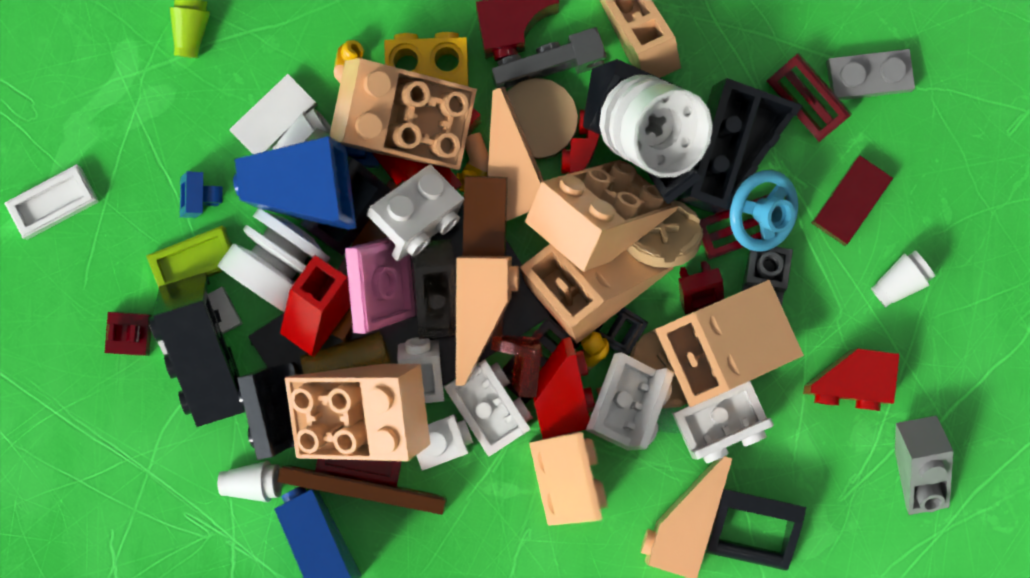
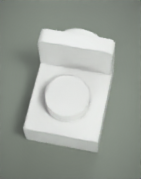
M415 337L407 340L405 343L398 344V364H421L425 403L443 402L444 390L439 341L430 340L425 337Z
M453 414L428 424L430 445L416 456L423 471L469 454L466 445L472 444L473 440L466 421L457 422L456 416Z

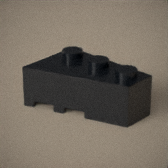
M728 78L713 85L706 105L710 111L713 125L711 140L703 158L695 165L702 179L677 198V201L714 214L729 210L739 186L757 171L760 162L770 148L775 146L781 137L780 134L790 120L797 115L803 105Z
M207 272L159 286L153 317L149 318L155 340L157 342L163 340L168 354L164 355V361L168 374L172 379L177 377L182 388L178 393L181 407L186 415L192 414L196 427L245 412V408L242 407L238 398L239 384L237 378L240 375L231 347H227L220 329L219 322L222 321L218 309L213 310L207 294V286L210 285Z

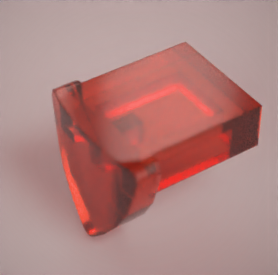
M504 335L492 337V350L515 355L512 387L520 397L537 398L542 354L540 342L535 337Z

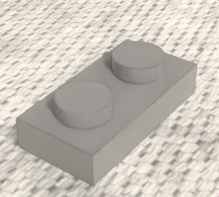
M910 49L829 58L826 62L830 89L840 100L907 93L915 89Z

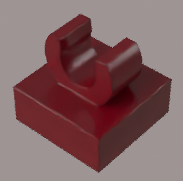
M706 261L701 262V272L688 275L685 266L680 268V278H678L680 302L685 314L693 313L724 299L723 279L719 268L711 269Z
M108 312L104 353L149 356L151 341L149 318L152 315Z

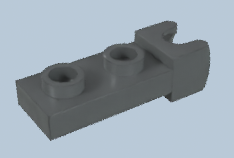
M595 27L569 35L568 44L560 46L559 42H552L537 48V54L522 59L520 54L505 57L497 62V67L492 68V78L496 89L500 87L509 89L521 81L543 78L574 67L576 73L580 74L605 64L603 59L607 57L598 29Z

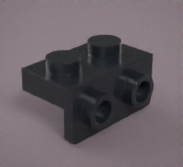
M294 362L258 369L237 378L239 384L238 398L242 407L245 408L249 424L248 439L251 446L255 449L257 460L273 457L288 448L295 447L285 377L299 375L297 364Z

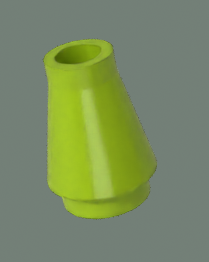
M174 0V7H169L174 41V56L198 58L199 48L211 13L207 11V1Z

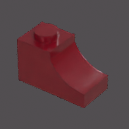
M559 0L476 1V11L485 59L494 57V61L498 62L505 57L524 52L525 38L530 29L540 20L557 14L559 11Z

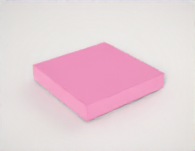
M389 237L345 248L353 333H368L416 315L410 254L397 262L391 256L395 244Z

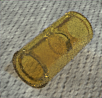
M381 331L320 349L315 357L308 353L300 356L304 374L377 364H391Z

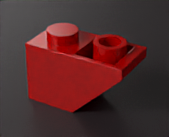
M314 255L289 291L280 334L312 357H315L351 306L348 277Z
M571 337L562 339L530 384L543 439L586 430L590 420L589 413L593 412L595 406L591 387L583 388L581 376L588 375L583 350L575 352Z
M865 349L849 350L804 385L803 394L815 395L814 403L839 406L840 399L855 400V408L880 411L881 404H894L900 354Z

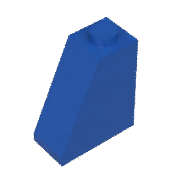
M327 136L235 159L236 174L233 177V185L239 200L266 211L348 230L357 228L346 146Z
M297 487L282 495L281 498L284 504L274 510L303 578H360L362 574L320 492L314 489L306 491L304 487Z

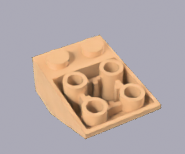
M362 58L346 60L329 137L346 147L460 170L477 89Z
M616 160L542 181L525 223L584 272L610 263L677 210L678 205L673 201L667 204L656 186L650 184L636 173V169L631 164Z
M551 244L520 267L526 286L576 344L673 269V267L649 266L637 261L625 250L610 263L583 272Z
M770 280L655 329L689 407L718 396L804 356Z
M377 364L285 377L296 458L409 461L430 445L421 364Z
M574 432L529 442L548 526L602 520L600 509L607 508L608 505L602 482L592 477L590 466L598 464L593 440L590 438L584 439L582 432Z

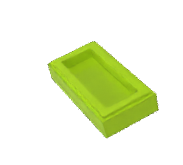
M222 225L146 255L159 288V286L207 272L208 277L222 272L223 270L217 265L232 244L226 228Z

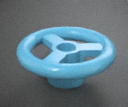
M763 170L752 174L739 186L730 207V225L733 235L742 246L757 252L768 251L781 244L788 237L798 215V196L791 180L778 171ZM766 182L776 184L766 198H761L757 202L746 200L750 192L758 185ZM742 212L753 215L754 219L759 222L761 239H755L746 232L742 222Z

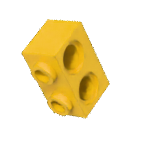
M440 32L435 34V38L418 39L417 34L400 33L394 35V39L384 40L385 65L396 67V63L401 57L412 56L418 60V64L411 72L469 87L467 37L459 38V34L455 32ZM443 55H453L459 60L457 67L451 71L440 70L436 63Z

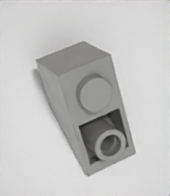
M937 415L896 423L895 455L905 505L909 515L934 512L939 509L949 508L954 451Z

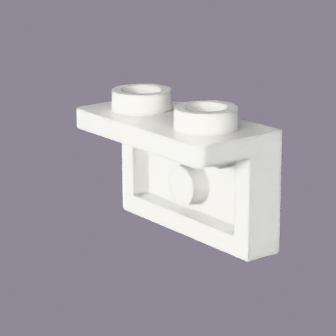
M429 164L371 205L367 216L395 244L391 256L398 262L408 254L414 257L422 252L429 244L430 238L436 233L440 232L444 235L449 232L460 219L457 214L464 198Z
M622 352L615 353L586 431L626 450L647 449L648 445L653 442L657 435V420L662 406L667 403L671 396V381L674 372L667 368L656 370Z
M484 359L478 363L470 380L464 386L456 385L455 379L444 386V388L489 457L530 431L531 429L526 422L533 417L520 397L512 401L505 391L504 387L510 384L498 363L496 362L489 366Z
M750 381L695 406H687L672 413L692 459L704 458L706 464L728 455L729 452L726 447L742 441L745 447L766 438L767 435L764 430L774 426L771 418L766 417Z

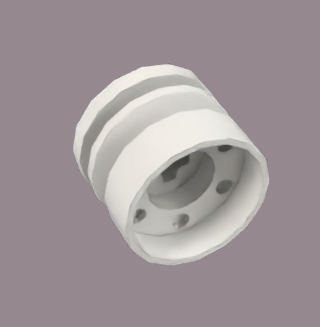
M634 75L622 80L612 89L601 108L599 124L603 141L614 154L658 177H676L690 171L703 158L710 144L713 126L710 111L699 96L653 75Z
M257 209L253 217L268 227L266 231L261 235L246 225L243 231L256 244L254 248L250 251L240 245L232 244L217 266L285 313L289 291L295 283L293 278L297 273L301 274L306 268L304 263L308 257L313 258L316 255L326 263L331 258L322 251L313 237L283 216Z

